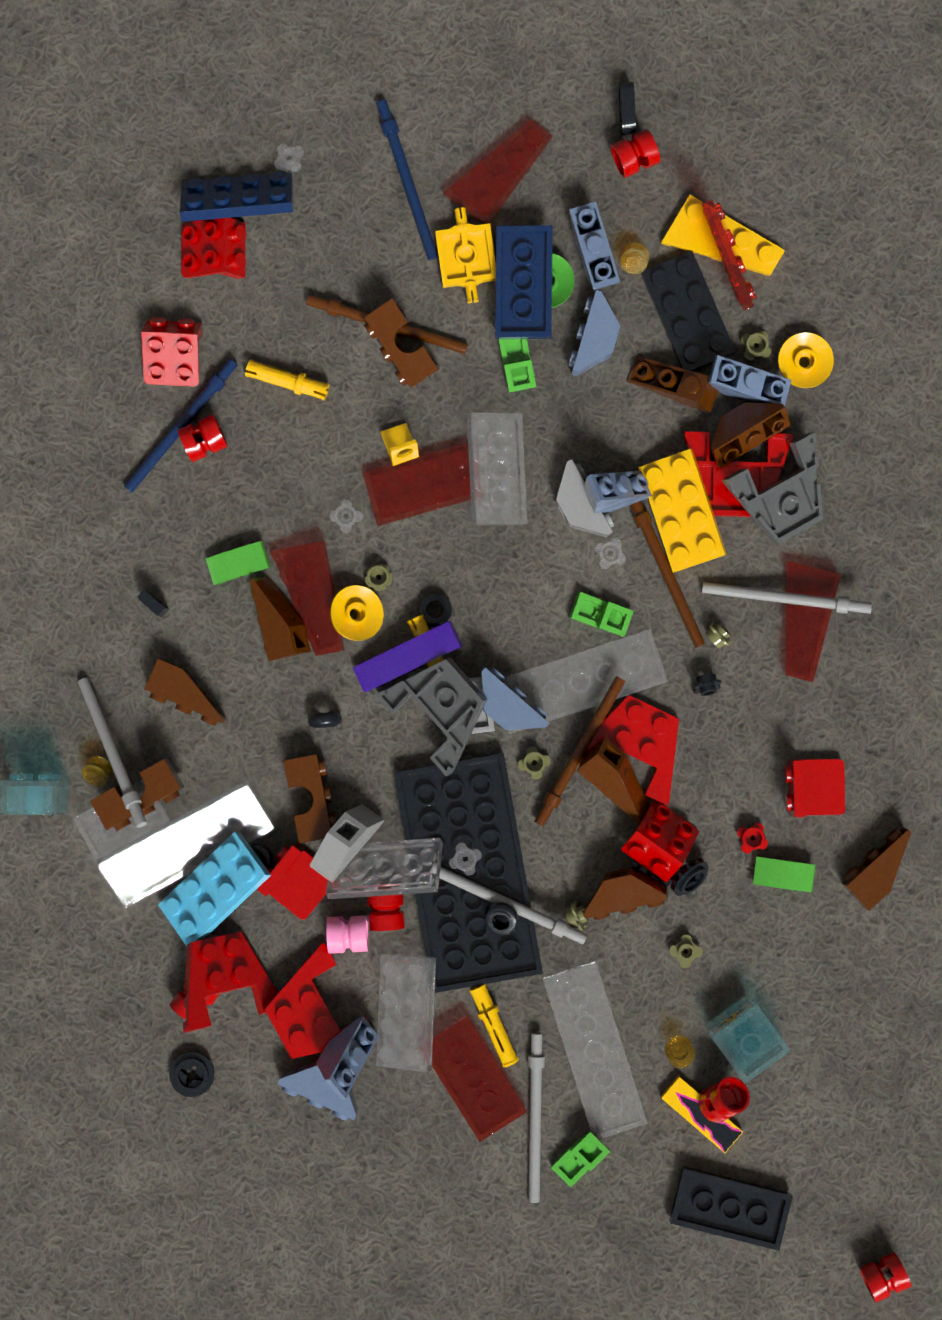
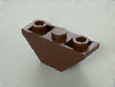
M743 403L720 417L711 446L717 466L722 468L789 427L790 421L786 407L780 403Z
M635 867L607 872L589 900L584 916L585 919L593 917L594 920H600L608 917L613 912L620 911L622 914H626L644 905L650 908L657 907L668 899L669 890L666 885Z

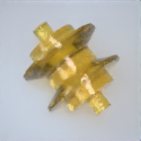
M639 243L627 245L620 258L621 267L629 274L642 273L649 261V251L644 245Z
M100 756L90 757L81 770L85 781L94 786L105 785L108 777L113 773L110 762Z
M676 1036L671 1038L665 1045V1054L672 1066L684 1068L693 1062L695 1050L688 1038Z

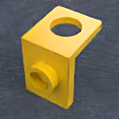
M406 423L381 431V437L393 466L419 457L417 441L412 439Z

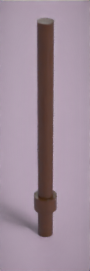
M309 294L306 303L308 306L327 311L328 315L334 317L340 315L363 323H367L364 317L370 314L343 305L342 301L333 298L327 300ZM407 324L398 331V334L465 354L468 346L467 343Z
M641 501L631 504L636 526L641 528L695 648L704 645L705 641L651 525L653 520L649 512H645Z
M618 676L614 678L554 787L546 793L543 799L545 803L534 820L537 824L544 827L553 809L558 808L562 801V793L626 682L624 679Z

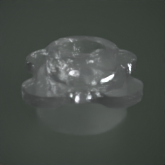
M280 144L277 147L278 158L274 162L275 168L285 172H299L301 170V157L304 155L303 148L300 146L295 148L288 147L286 144ZM288 156H291L292 159H291V160H287V157H288Z
M343 500L341 506L336 511H331L329 517L332 522H336L340 526L343 533H349L356 522L362 521L363 514L352 507L351 501ZM344 514H348L349 518L344 519Z
M613 538L611 542L605 544L598 543L595 546V552L599 554L601 560L599 565L602 569H609L614 564L622 565L625 563L626 556L622 554V543L619 539ZM612 551L613 556H608V552Z
M465 843L457 844L455 847L456 853L449 860L450 867L452 869L458 868L464 871L466 875L474 874L476 862L482 857L480 850H472ZM464 856L468 857L467 862L463 861Z

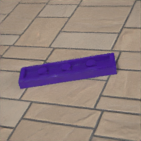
M448 621L353 667V670L365 693L463 645L452 621Z

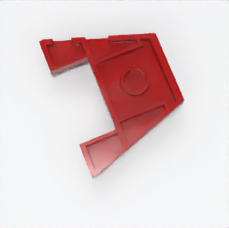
M684 432L687 450H693L715 517H751L724 485L722 479L741 469H748L757 493L776 483L784 466L790 447L789 443L793 440V434H776L766 440V462H730L719 468L716 461L709 460L710 432Z
M628 695L602 722L587 751L606 737L623 753L655 767L656 770L644 795L668 806L679 718Z
M242 932L187 944L185 980H187V997L184 998V1008H186V1021L183 1022L184 1033L212 1026L204 998L212 995L251 987L258 1015L265 1014L264 1007L278 992Z
M325 943L320 944L311 956L299 967L298 971L263 1009L291 1059L323 1052L327 1043L346 1028L344 1027L339 1030L312 982L313 978L337 965L332 955L328 953Z

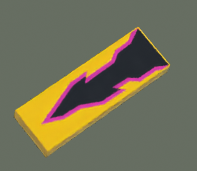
M679 1075L660 1096L724 1153L728 1151L743 1133L730 1119L718 1123L709 1121L700 1110V1093Z

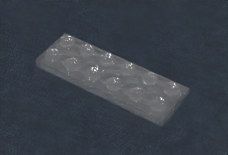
M651 629L507 676L503 683L510 689L514 686L527 696L524 702L531 708L535 704L548 714L545 720L549 722L600 705L616 676L626 681L616 699L666 683L668 680ZM525 729L508 730V733L512 734Z
M245 781L98 859L97 865L126 908L192 873L234 832H240L249 843L274 828L249 784Z
M596 961L544 977L543 982L591 1132L599 1139L648 1124Z

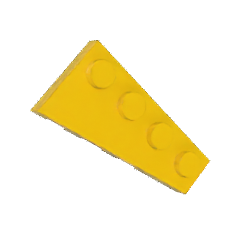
M689 195L661 242L663 245L684 249L683 251L687 252L693 251L694 254L697 253L720 262L731 263L737 267L767 276L771 275L785 251L692 195Z

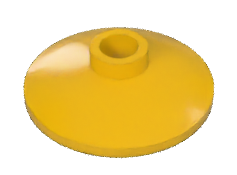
M799 333L790 337L782 345L778 355V367L782 376L790 379L791 385L799 388H813L820 385L829 377L834 365L831 347L822 337L813 333ZM800 358H807L809 365L802 367L799 363Z
M353 585L342 589L335 595L330 607V617L334 628L340 635L349 640L362 641L371 638L379 631L383 622L384 611L380 599L372 590L364 586ZM351 610H354V611L357 612V618H356V619H352V618H351V616H350V611H351Z

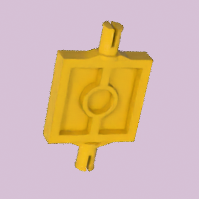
M456 208L454 212L457 225L450 229L435 231L443 288L465 287L467 303H472L471 292L473 293L474 303L479 302L476 286L484 282L496 281V262L490 224H468L466 208H461L462 219L460 218L459 208Z

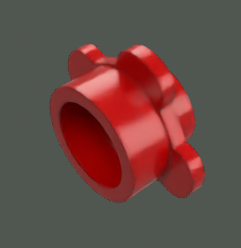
M756 822L751 827L745 828L742 826L738 828L737 835L741 838V850L744 853L748 854L752 850L759 848L763 850L768 846V841L763 833L764 826L761 823ZM752 835L755 836V839L753 841L750 840V836Z

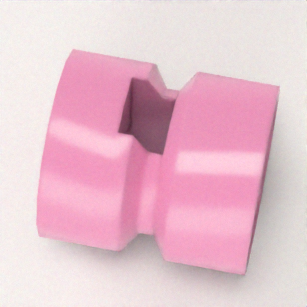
M367 915L351 916L349 920H345L343 916L327 917L326 934L329 954L344 953L346 948H350L352 952H368Z

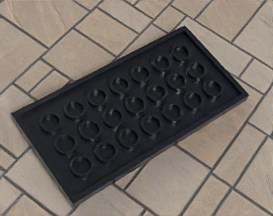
M504 753L460 760L454 772L449 776H445L437 765L394 772L432 993L543 974L533 921L518 915L519 923L513 932L506 935L496 934L486 926L484 920L486 910L494 903L430 874L434 864H437L531 908ZM504 915L494 916L501 923L509 922L508 918Z

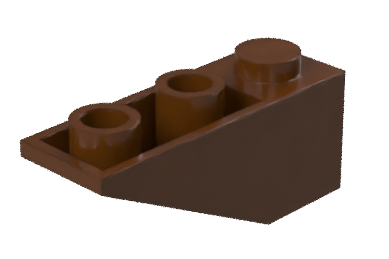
M640 356L636 357L627 379L629 383L709 413L719 392L708 383L710 376Z
M270 577L250 579L251 593L255 601L258 623L261 627L264 650L267 653L268 661L285 659L311 652L305 624Z
M157 659L145 686V690L151 692L150 698L164 704L166 700H170L176 703L175 709L189 715L192 711L202 714L201 720L216 726L217 722L225 723L226 718L188 670L163 659Z
M605 737L584 754L577 771L628 816L640 824L649 806L648 801L627 756Z
M896 828L885 837L887 842L880 849L875 847L870 850L864 857L866 861L859 868L854 866L844 875L846 880L841 884L864 909L870 911L890 893L911 835L909 829L902 828L899 830Z

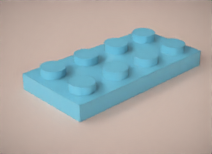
M234 832L158 906L187 946L191 942L203 940L263 884L271 874L240 832Z

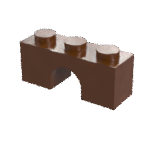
M395 298L390 299L364 317L367 321L364 327L373 339L377 337L383 345L379 349L387 362L393 361L398 368L395 374L403 386L408 384L412 388L440 369L426 346L421 347L415 352H407L398 345V331L410 321Z
M319 754L284 760L288 788L305 787L313 795L312 808L306 813L294 815L299 843L324 839L327 832L337 822L335 813L330 814L328 803L333 802L330 786L324 785L323 775H327L325 759H319Z
M169 758L163 759L139 773L145 783V791L140 798L142 801L140 806L144 816L156 810L154 807L156 803L164 800L165 804L181 796L178 791L185 788ZM120 786L113 787L90 800L106 830L115 828L117 832L131 824L129 819L132 818L130 810L124 806L122 801L123 793Z

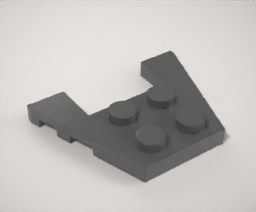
M808 432L789 443L799 470L757 493L748 469H741L722 479L724 485L773 544H780L823 520L821 486L817 484L816 474L819 462L818 457H815L814 443H817L815 432Z
M451 658L445 659L376 695L391 714L397 713L413 697L448 737L446 742L430 757L445 776H449L454 772L488 700Z

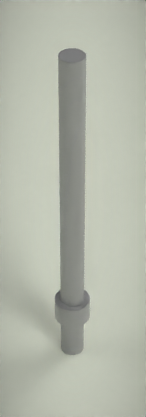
M703 582L702 593L836 609L837 613L845 614L848 611L871 614L872 607L871 602L849 600L850 597L845 596L830 598Z
M82 678L78 681V684L122 790L124 806L130 810L136 827H143L147 824V821L140 806L142 803L140 796L132 787L88 678Z
M434 864L430 872L431 875L492 903L502 902L513 906L518 915L552 930L551 933L561 938L565 936L580 944H584L588 934L568 926V922L560 918L555 920L437 864Z
M535 1032L531 1033V1055H528V1068H531L529 1202L531 1203L540 1202L542 1068H545V1056L542 1055V1033Z

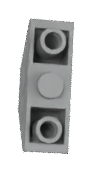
M571 459L565 465L555 504L568 527L607 537L613 533L611 527L614 524L607 512L594 513L584 489L585 482L583 479L587 478L582 466L579 463L575 465Z
M363 804L346 811L327 832L310 863V867L330 882H333L384 823V819Z

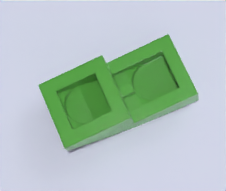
M498 339L508 391L515 392L535 388L536 382L527 339Z
M263 541L206 558L213 585L222 584L271 568Z
M577 592L568 618L625 637L634 611L588 594Z
M756 856L753 884L812 892L816 864Z
M588 1131L551 1164V1169L572 1187L588 1170L592 1171L610 1153V1149L591 1131Z

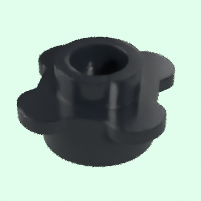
M716 674L698 676L694 679L695 689L693 692L694 694L700 693L701 696L713 695L721 688L720 684L722 682L719 679L717 680Z

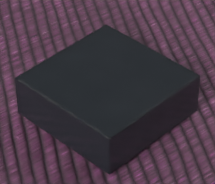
M143 590L138 596V599L156 616L163 617L169 610L147 590Z

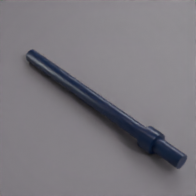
M381 100L376 103L382 120L380 126L384 137L388 138L427 259L431 261L437 259L438 254L398 136L400 130L397 121L392 118L387 100Z
M229 358L216 375L214 373L206 381L208 385L125 483L124 487L131 493H133L179 437L177 430L189 425L216 391L220 392L226 385L224 382L238 366L232 359Z

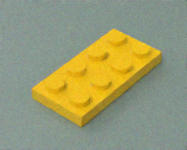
M692 449L638 467L639 471H642L643 476L648 481V488L652 495L648 499L673 573L727 555Z

